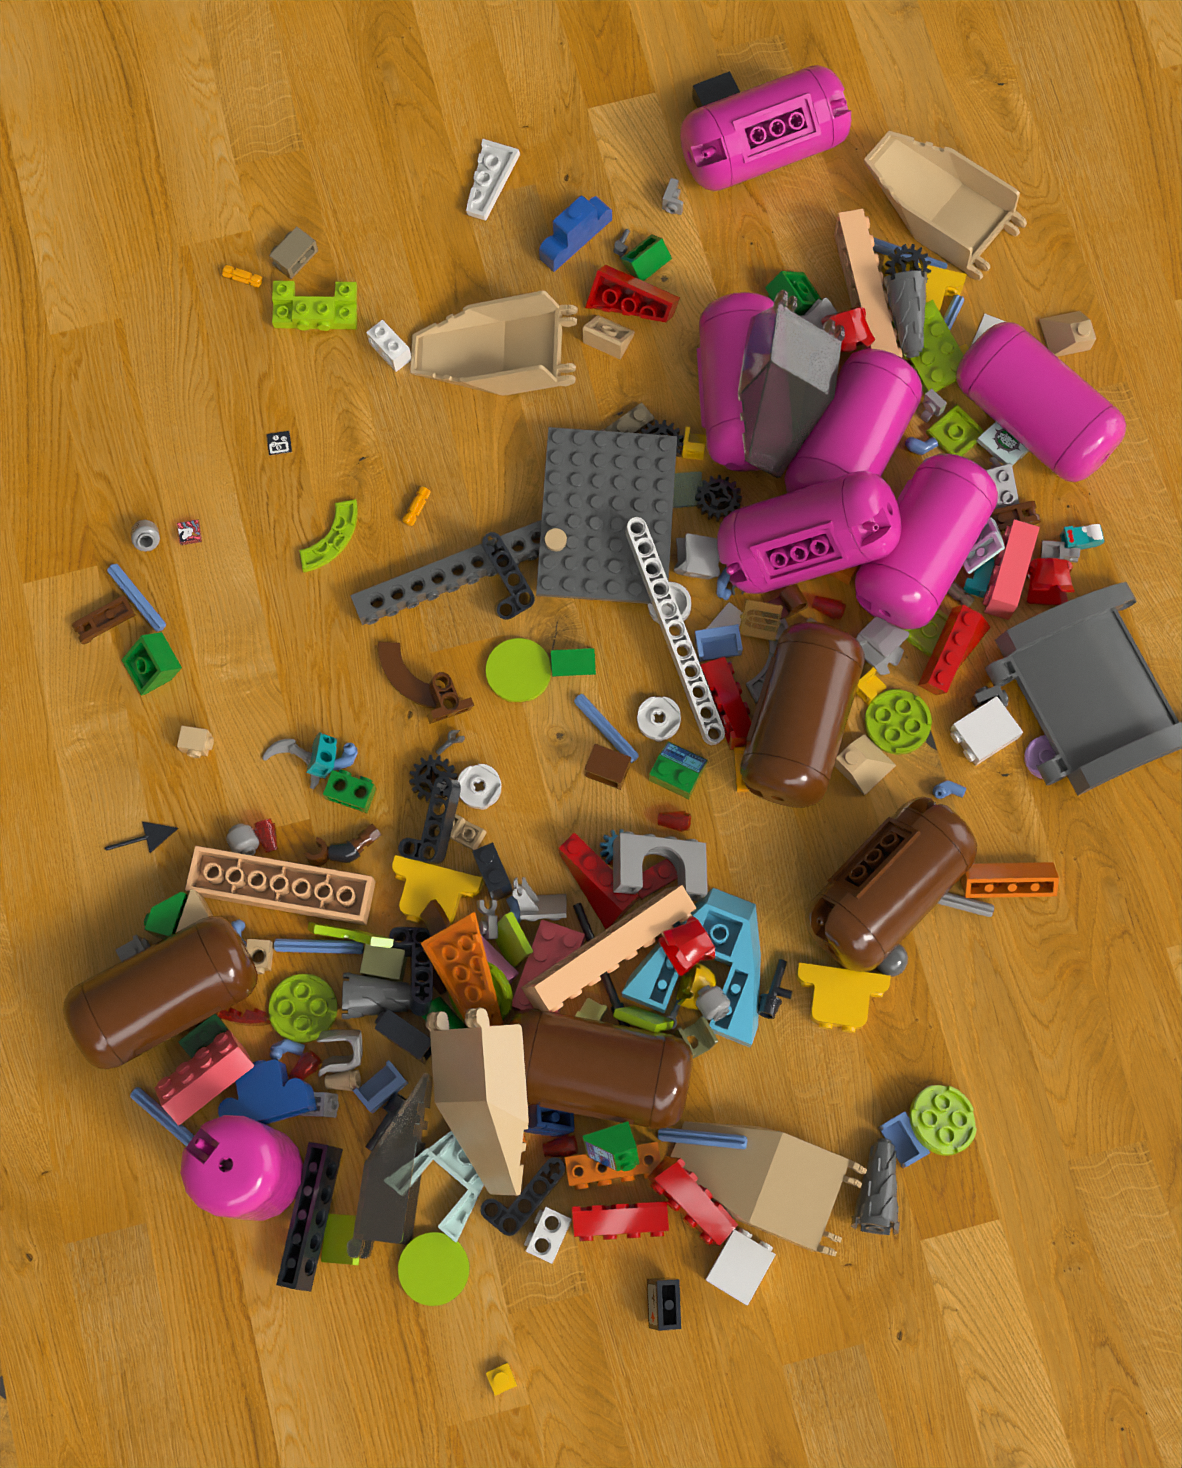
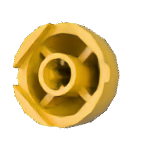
M699 963L693 966L688 975H683L680 980L676 999L679 1000L681 998V1001L677 1004L689 1009H698L696 1006V1000L699 997L698 992L707 985L710 987L716 986L713 972Z

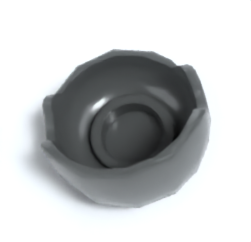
M899 944L876 967L877 971L892 977L901 974L908 964V955L905 948Z

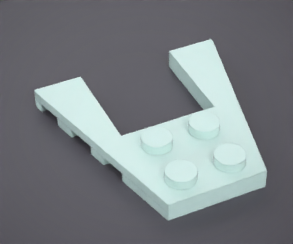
M450 1131L439 1139L438 1142L424 1150L420 1155L402 1166L384 1181L403 1197L433 1160L468 1189L438 1226L454 1242H457L484 1184L453 1132Z

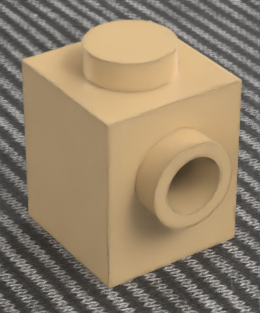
M181 726L177 745L178 749L193 758H200L201 755L208 756V752L212 750L214 738L208 729Z

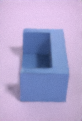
M738 624L695 631L694 640L699 662L714 660L724 656L727 658L742 655L743 648Z
M388 1060L383 1069L359 1089L355 1088L353 1092L371 1113H374L392 1098L395 1093L404 1088L408 1082L392 1062Z
M906 1112L878 1127L884 1138L891 1140V1144L895 1146L896 1158L902 1168L911 1165L930 1153L914 1135L910 1118Z

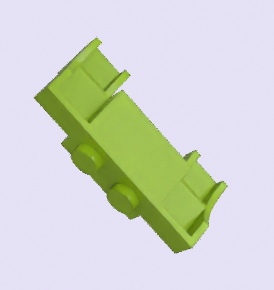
M273 281L272 324L274 328H295L304 331L309 329H319L322 331L330 329H357V282H336L335 297L295 296L294 281Z

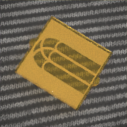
M746 599L743 614L740 615V635L776 641L778 627L781 625L780 618L783 606Z

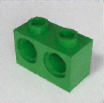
M340 769L337 772L332 770L323 796L328 801L368 813L376 787L369 778L360 776L358 779L352 777V774L348 771ZM337 783H346L343 790H335ZM359 789L367 790L365 796L361 798L355 795Z

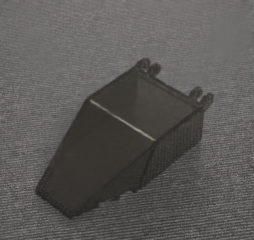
M785 290L779 291L776 295L773 307L750 319L738 389V401H742L743 412L740 413L741 421H744L745 432L742 433L745 461L776 478L782 476L834 399L841 344L845 337V328L842 325L835 327V321L832 319H828L825 322L822 330L794 313L798 299L793 295L788 299V293Z
M428 1073L422 1075L364 1162L353 1238L347 1242V1253L352 1259L358 1257L362 1259L370 1258L374 1241L408 1245L413 1240L422 1174L411 1187L410 1185L414 1158L420 1155L426 1148V1143L422 1142V1132L428 1129V1121H424L425 1108H430L433 1077Z

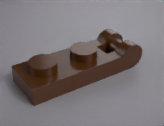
M1035 501L994 509L990 516L995 520L1000 532L1005 531L1007 526L1011 527L1014 520L1031 525L1041 522L1040 516L1035 510L1037 508ZM1022 512H1027L1028 516L1024 517Z
M125 595L75 621L72 624V628L75 632H78V639L81 644H87L93 638L136 616ZM90 624L92 629L87 631L86 626Z

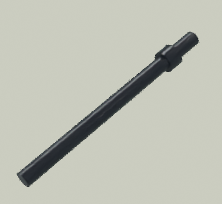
M577 903L573 905V908L588 942L595 936L582 903ZM606 971L600 976L612 1004L610 1008L614 1015L615 1009L625 1006L623 1002H620L610 974ZM618 1020L619 1025L630 1027L629 1023Z

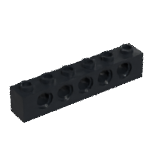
M314 1142L308 1143L301 1174V1184L296 1195L276 1283L277 1286L301 1291H312L343 1152L341 1148Z

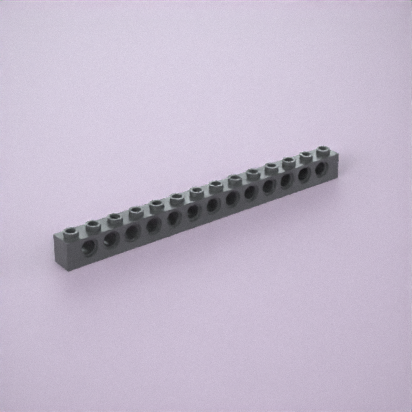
M542 520L500 536L517 566L520 562L525 560L532 561L539 557L540 543H534L533 540L540 538ZM496 538L489 540L486 543L487 546L490 545L495 550L494 552H491V555H493L497 551L503 550L502 547L497 549L494 545ZM481 544L350 596L362 625H371L376 623L379 618L394 616L399 613V610L414 608L422 601L434 600L442 593L454 592L462 585L474 584L482 577L497 575V572ZM518 545L523 547V549L518 552L513 550V548ZM506 555L501 559H497V564L500 567L505 566L508 562ZM477 561L483 562L481 567L473 566ZM457 569L463 570L461 575L453 574ZM437 577L443 578V581L440 583L433 582ZM416 585L423 586L420 591H413V588ZM396 593L403 594L400 599L392 598ZM376 601L383 602L380 607L375 608L372 606Z

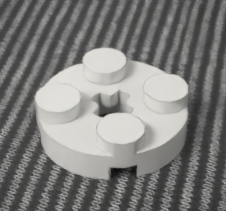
M650 697L639 707L637 715L638 727L646 737L657 742L669 739L679 729L681 723L680 709L668 697ZM655 714H657V715L663 714V715H664V717H663V721H664V722H662V723H660V722H658V723L654 722V720H655L654 715H655Z
M485 764L469 766L459 775L458 782L461 785L460 798L467 806L484 810L493 805L500 797L502 783L498 773L492 767ZM481 781L484 782L483 787L485 789L479 792L475 791L476 787L474 784H479Z

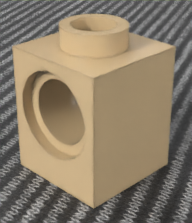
M247 939L246 948L253 962L256 953H264V959L261 962H254L257 973L264 974V971H271L274 944L270 940Z

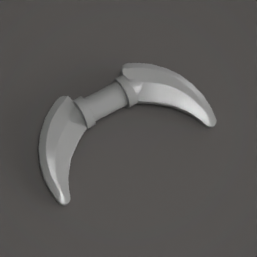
M283 739L275 742L266 750L263 760H267L279 753H291L303 759L308 766L312 753L298 747L294 739ZM311 774V789L317 786L321 777Z

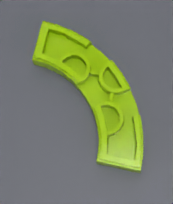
M356 499L335 503V518L327 536L316 544L299 550L303 572L312 571L324 566L337 557L347 546L357 523L358 507Z
M309 922L307 929L314 934L338 938L346 937L377 947L391 948L394 940L374 933Z

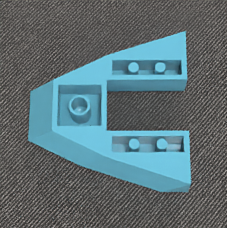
M712 888L702 900L695 904L696 909L691 912V915L699 920L715 946V958L713 960L731 966L723 988V992L730 1000L728 1008L730 1011L718 1021L712 1019L709 1025L714 1034L750 1048L758 1028L759 1019L757 1012L759 1008L761 950L756 904ZM687 920L682 923L678 921L675 924H673V927L675 928L683 924H686ZM659 942L630 975L622 991V997L665 1013L679 975Z

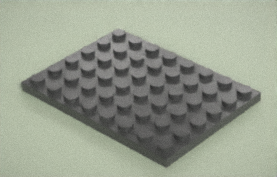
M548 427L536 596L652 604L625 530L629 520L634 517L642 518L646 522L668 580L677 436ZM638 525L630 527L631 531L635 534L642 532ZM554 528L564 531L567 537L566 546L557 552L549 550L545 544L546 533ZM638 546V550L640 553H649V549L647 546ZM649 565L646 567L647 573L652 575L657 573V569L654 566ZM659 585L653 588L657 595L665 593L664 588Z

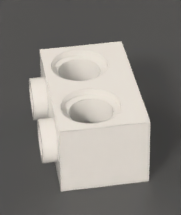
M383 320L366 332L369 344L395 372L411 361L409 347Z
M545 1207L544 1211L539 1210L534 1221L535 1224H538L534 1233L529 1232L524 1243L527 1246L526 1252L553 1264L572 1219ZM550 1216L556 1217L559 1221V1225L555 1230H548L546 1228L545 1222ZM541 1238L546 1239L549 1243L547 1251L543 1253L538 1252L535 1247L537 1240Z

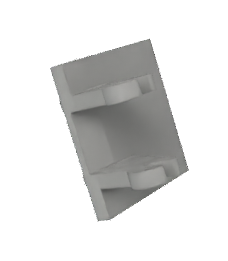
M995 457L990 458L989 461L993 465H991V469L986 471L996 483L999 498L995 509L1019 504L1012 464L1001 465Z
M517 877L514 879L513 897L518 901L521 920L536 921L546 918L559 920L566 918V894L536 895L524 877H522V884H518Z

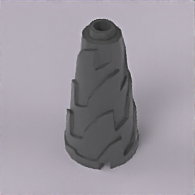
M921 271L895 273L894 280H891L890 275L884 277V285L887 289L888 301L898 333L900 348L907 358L918 357L919 352H922V348H924L927 272L925 271L922 275Z
M350 972L343 973V978L349 979V981H343L342 1010L348 1011V1013H342V1019L379 1015L382 1011L385 1013L387 1009L392 1012H407L411 1010L409 983L389 981L377 977H366Z
M879 1138L870 1148L867 1171L863 1176L854 1216H852L851 1227L856 1229L857 1224H860L862 1232L890 1235V1229H893L894 1235L899 1233L896 1150L889 1139Z

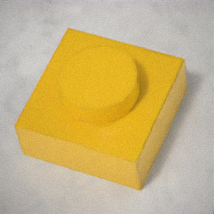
M509 1363L486 1372L495 1396L517 1386Z

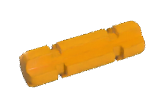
M229 265L223 268V277L229 279L232 277L233 280L247 285L251 283V286L257 288L262 284V276L254 274L253 276L252 273L238 268L234 270V267Z
M424 486L419 487L416 492L417 496H414L407 509L408 513H405L402 522L408 526L414 525L417 519L416 516H419L426 503L425 499H428L430 495V490Z

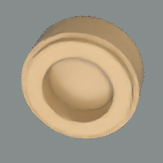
M554 528L546 533L545 544L549 550L557 552L566 546L567 537L561 529Z

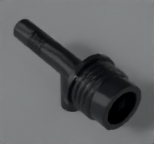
M783 959L778 961L768 994L760 995L757 1013L767 1019H774L782 1004V1000L777 996L791 1000L793 994L792 990L780 987L787 961Z
M395 1093L389 1099L388 1103L383 1106V1109L388 1113L365 1146L367 1149L373 1152L388 1128L399 1135L404 1132L405 1127L394 1119H403V1115L410 1104L409 1100L398 1093Z

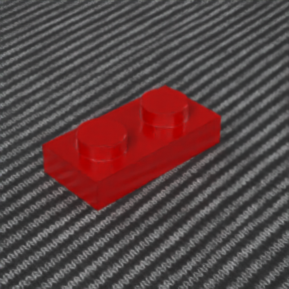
M666 858L642 872L643 887L637 893L641 900L677 880L678 875L674 865Z

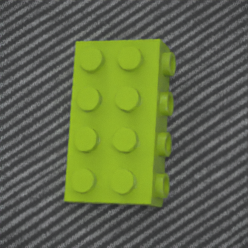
M933 300L925 304L924 348H922V352H919L918 357L909 358L912 362L911 366L922 381V391L924 394L930 389L937 392L956 382L957 367L964 356ZM894 321L891 322V323H892V327H893V328H896V327H895V324H894Z

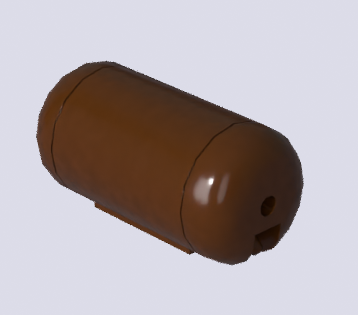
M800 622L789 626L781 634L774 656L771 657L741 761L743 781L750 792L759 798L792 808L810 807L823 799L828 789L865 661V653L862 646L848 632L824 623Z
M927 797L909 800L875 830L828 880L829 883L811 900L805 914L807 930L811 937L831 958L843 967L856 972L875 969L972 867L976 860L978 846L972 830L947 805H937L936 802Z
M208 916L76 985L69 991L64 1000L63 1015L73 1040L91 1065L99 1069L117 1068L215 1013L246 999L257 985L258 973L246 945L234 926L220 916Z
M539 1009L522 1010L511 1019L509 1025L519 1024L522 1027L527 1104L620 1123L628 1121L631 1125L650 1126V1128L654 1129L668 1128L675 1125L681 1119L686 1105L693 1066V1053L690 1046L682 1038L556 1012L541 1011Z

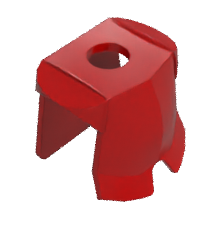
M853 307L849 310L827 315L821 320L823 327L826 329L829 354L851 352L857 349L856 346L864 344L865 347L873 344L875 337L871 333L865 319V308Z
M1037 558L1032 560L1027 571V576L1030 579L1027 603L1061 605L1068 602L1066 592H1074L1070 572L1073 569L1072 563L1058 558Z
M689 916L686 924L663 931V937H660L658 940L679 976H683L699 961L713 960L715 958V946L706 930L694 916Z

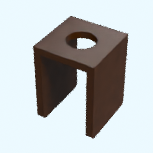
M595 744L585 766V776L621 790L631 766V757Z

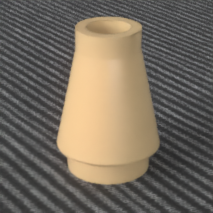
M352 1069L325 1076L326 1089L353 1091L355 1088L359 1089L361 1085V1077L358 1070Z

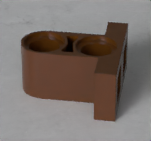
M438 672L429 682V691L436 707L427 715L429 724L470 711L473 708L474 703L471 697L460 701L453 681L447 673ZM441 680L445 684V688L437 687L435 681ZM443 701H450L453 705V708H446L443 704Z

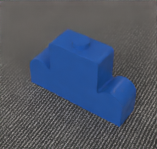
M581 195L553 220V235L547 237L539 248L540 260L555 272L612 221V209L597 196L592 197L588 201Z
M273 1059L270 1061L259 1060L253 1062L254 1067L236 1080L239 1099H224L219 1105L218 1114L219 1117L224 1115L246 1116L267 1125L317 1110L312 1086L298 1078L289 1080L286 1065Z

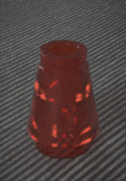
M816 596L812 608L832 620H841L846 604L842 603V600Z
M686 811L659 812L658 826L682 833L689 831L691 813H686Z
M269 818L254 823V832L265 853L278 850L276 826L272 819Z
M308 1050L306 1053L303 1052L289 1073V1078L306 1079L320 1069L319 1065L322 1063V1060L311 1050Z
M566 1134L542 1144L545 1157H570L573 1154H578V1144L575 1135Z

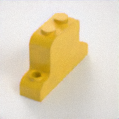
M885 255L881 269L883 280L884 277L890 275L885 274V271L889 269V267L885 266V263L891 261L888 255ZM909 264L906 265V271L910 270ZM929 265L927 268L931 270V273L927 274L926 303L933 300L940 312L944 296L954 297V295L961 294L967 274Z
M395 855L392 868L396 874L395 878L406 882L399 907L404 916L407 917L406 921L419 924L420 921H423L420 914L431 900L436 899L452 924L460 898L462 896L467 898L477 896L483 886L482 877Z
M798 963L796 979L800 986L809 987L813 990L810 1008L811 1020L819 1024V1028L831 1030L833 1026L842 1027L841 1031L855 1033L856 1029H860L867 1022L870 996L883 997V994L890 986L891 978L890 975L856 972L848 969Z

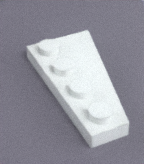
M483 139L481 154L479 153L477 171L474 174V185L470 191L466 212L469 216L486 221L520 156L519 149Z

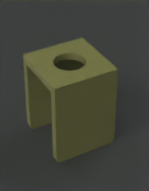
M366 944L360 973L366 977L403 982L408 957H404L405 951L402 949Z
M701 1016L693 1025L683 1030L681 1027L678 1028L673 1034L682 1038L690 1046L693 1059L709 1051L718 1043V1039L704 1016ZM688 1036H694L698 1040L696 1048H692L687 1039Z

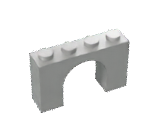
M628 831L620 833L614 839L613 892L636 894L643 887L642 862L644 856L657 854L667 858L674 865L678 875V886L682 885L692 901H700L707 895L706 843L698 842L696 839L677 840L676 837L671 836L659 838L653 834L634 835L633 832Z

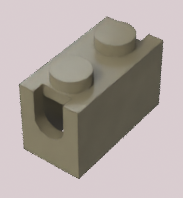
M296 227L293 231L287 233L279 246H275L269 256L274 260L272 265L292 279L318 252V248L313 238Z

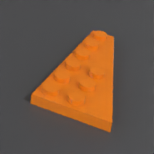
M475 912L421 942L422 947L464 1021L466 1018L465 1013L468 1009L481 1007L487 1011L490 1026L504 1025Z

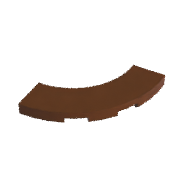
M378 642L381 666L391 685L401 695L414 703L436 709L429 691V684L416 678L404 664L401 655V644L397 642Z
M436 899L431 900L420 914L431 937L451 924L445 911ZM433 966V987L442 995L446 993L447 989Z

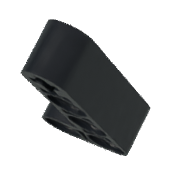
M486 532L481 537V546L509 592L508 596L496 603L495 613L498 617L508 620L530 608L535 602V596L499 534ZM490 536L491 538H496L494 545L497 549L502 547L503 550L497 551L493 555H491V552H494L495 550L492 546L486 545V543L488 542L487 537ZM504 554L508 562L505 566L500 567L497 564V558L499 555ZM515 573L519 580L516 585L511 586L508 583V577L510 574ZM523 592L529 594V601L526 604L519 602V595ZM505 603H508L511 607L508 615L500 613V607Z
M440 776L435 780L421 840L404 838L398 846L401 856L431 864H440L444 861L461 792V785L458 780L447 776ZM444 804L445 810L440 814V807ZM439 826L440 832L435 836V829ZM412 844H414L415 848L413 853L411 854L410 847ZM434 848L435 854L430 858V851Z
M395 927L389 934V938L394 939L391 948L402 949L405 951L404 957H410V1009L417 1016H425L430 1012L432 1003L433 964L419 942L430 938V932L427 928Z
M553 1157L548 1159L508 1209L495 1199H487L481 1205V1215L504 1235H516L564 1176L566 1169L564 1163L559 1158ZM551 1163L553 1165L559 1163V1169L561 1172L559 1174H552L550 1179L554 1181L552 1184H550L549 1181L541 1175L543 1172H545L546 1175L550 1173L551 1169L549 1165ZM537 1181L546 1183V1191L543 1194H536L534 1192L533 1186ZM524 1199L531 1202V1209L527 1213L520 1212L518 1208L519 1203ZM490 1203H495L498 1206V1212L493 1217H489L485 1211L486 1206ZM508 1218H513L516 1221V1228L512 1232L505 1231L503 1227L505 1220Z

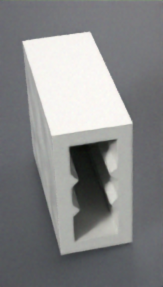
M998 697L993 698L957 721L950 729L952 739L955 743H960L964 749L965 757L968 761H973L975 766L1017 740L1023 733Z
M740 1228L739 1231L735 1229L732 1231L705 1280L748 1306L776 1254L771 1252L772 1246L762 1240L759 1244L751 1240L752 1234Z

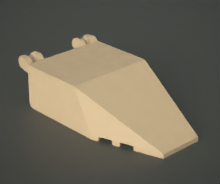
M888 131L864 159V163L914 239L976 280H981L983 274L973 264L975 263L978 268L984 271L990 269L989 263L981 258L980 255L1004 228L1007 233L1016 237L1020 232L1014 224L1022 228L1027 224L1026 219L1016 211L1020 192L952 148L945 147L943 149L933 146L931 142H918L913 137Z
M537 291L468 305L463 308L462 312L456 315L451 314L446 317L447 320L439 324L434 323L412 335L410 373L502 396L572 385L575 383V376H561V372L570 373L576 370V366L572 363L561 364L562 326L571 327L577 325V318H562V315H574L577 313L578 308L574 305H558L546 291Z
M479 1007L476 1009L470 1008L465 1013V1024L469 1028L449 1030L448 1015L442 1011L432 1012L427 1016L426 1027L430 1031L435 1104L489 1194L520 1195L524 1167L523 1164H520L521 1152L526 1150V1143L522 1141L524 1129H528L529 1123L522 1027L519 1024L490 1026L486 1009Z
M684 1121L683 1130L744 1135L748 1139L746 1149L685 1143L675 1144L671 1157L681 1158L686 1163L683 1168L689 1172L692 1171L699 1178L696 1181L697 1185L700 1184L711 1192L713 1196L711 1201L713 1203L715 1201L720 1203L729 1215L739 1222L809 1251L836 1256L837 1252L834 1249L822 1246L819 1243L822 1236L834 1242H841V1237L824 1231L842 1181L861 1188L862 1183L859 1180L844 1176L847 1167L860 1174H866V1168L852 1160L780 1131L759 1126Z

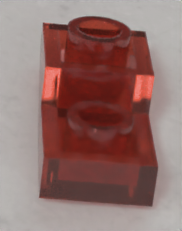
M231 1007L228 1011H220L218 1015L222 1020L238 1025L264 1026L270 1024V1019L266 1017L267 1013L257 1008H254L253 1011L246 1009L243 1017H241L242 1012Z

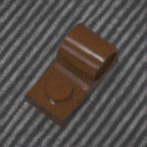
M794 584L785 588L779 594V597L765 603L782 606L780 617L779 614L760 612L763 617L779 620L787 619L806 609L808 602L799 586ZM765 619L769 625L777 622L776 620Z

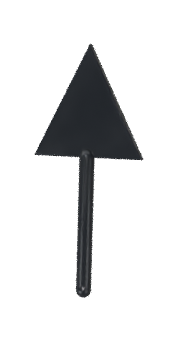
M142 822L145 831L144 836L106 846L105 850H112L147 839L149 852L151 853L179 828Z

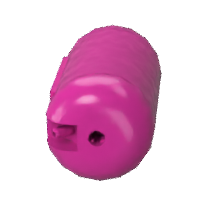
M814 65L693 110L683 120L680 130L681 147L691 175L706 190L720 191L839 145L848 136L852 121L851 110H848L843 91L845 88L842 82L831 69Z
M749 292L724 295L708 304L700 315L699 321L700 348H697L701 423L702 427L706 429L707 450L709 456L715 462L726 466L730 470L741 472L763 470L782 461L791 448L792 429L783 316L777 305L770 298Z
M1001 322L987 329L971 345L959 362L956 378L961 391L1058 477L1065 481L1077 482L1088 478L1106 462L1125 437L1126 422L1123 414L1022 326L1014 322Z
M867 348L852 353L840 369L786 470L784 477L786 492L790 493L856 471L865 470L878 474L881 477L921 401L922 384L915 369L901 357L885 350Z
M945 453L931 456L920 464L912 479L908 480L897 499L902 527L899 543L884 558L862 564L856 574V597L869 614L873 617L882 618L901 629L912 630L921 628L931 621L997 505L999 497L996 483L985 469L966 457Z
M865 470L856 471L731 512L723 519L718 530L717 550L719 560L722 564L727 565L726 571L730 575L729 580L740 591L750 594L765 593L884 558L899 543L902 528L901 516L896 498L890 486L878 474Z
M224 1115L204 1123L189 1144L184 1147L180 1174L186 1193L200 1209L218 1217L264 1221L280 1215L295 1201L301 1184L304 1164L299 1148L287 1134L246 1116Z

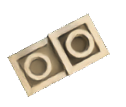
M455 814L450 838L471 850H476L487 832Z

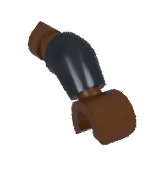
M372 823L357 834V839L352 838L350 841L346 840L343 843H333L327 846L323 839L316 837L318 847L322 848L320 853L312 855L306 852L304 855L313 866H322L329 859L330 861L350 863L358 859L360 853L364 851L363 847H369L381 836V833Z

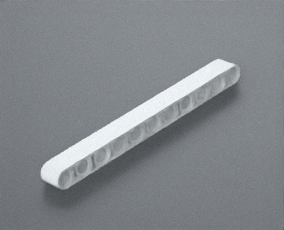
M634 517L629 520L626 526V537L702 738L707 744L716 745L724 738V727L647 524L642 518ZM638 525L642 532L635 534L631 531L630 527ZM638 546H647L649 549V553H640L638 550ZM649 565L654 566L657 569V573L653 575L647 573L646 567ZM659 585L664 588L665 593L657 595L653 588ZM669 606L672 609V614L664 615L661 607ZM671 626L677 627L680 630V635H671L669 628ZM677 648H686L688 655L685 657L678 655ZM685 668H693L696 673L695 676L688 677L685 674ZM693 688H700L703 691V697L696 698L692 692ZM702 708L710 710L711 717L709 719L701 716L700 711ZM709 729H716L718 731V739L714 740L709 737Z

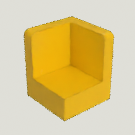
M686 426L682 458L703 460L706 435L690 433V427Z
M874 667L859 680L856 694L867 705L877 695L886 690V685L875 675L877 670Z

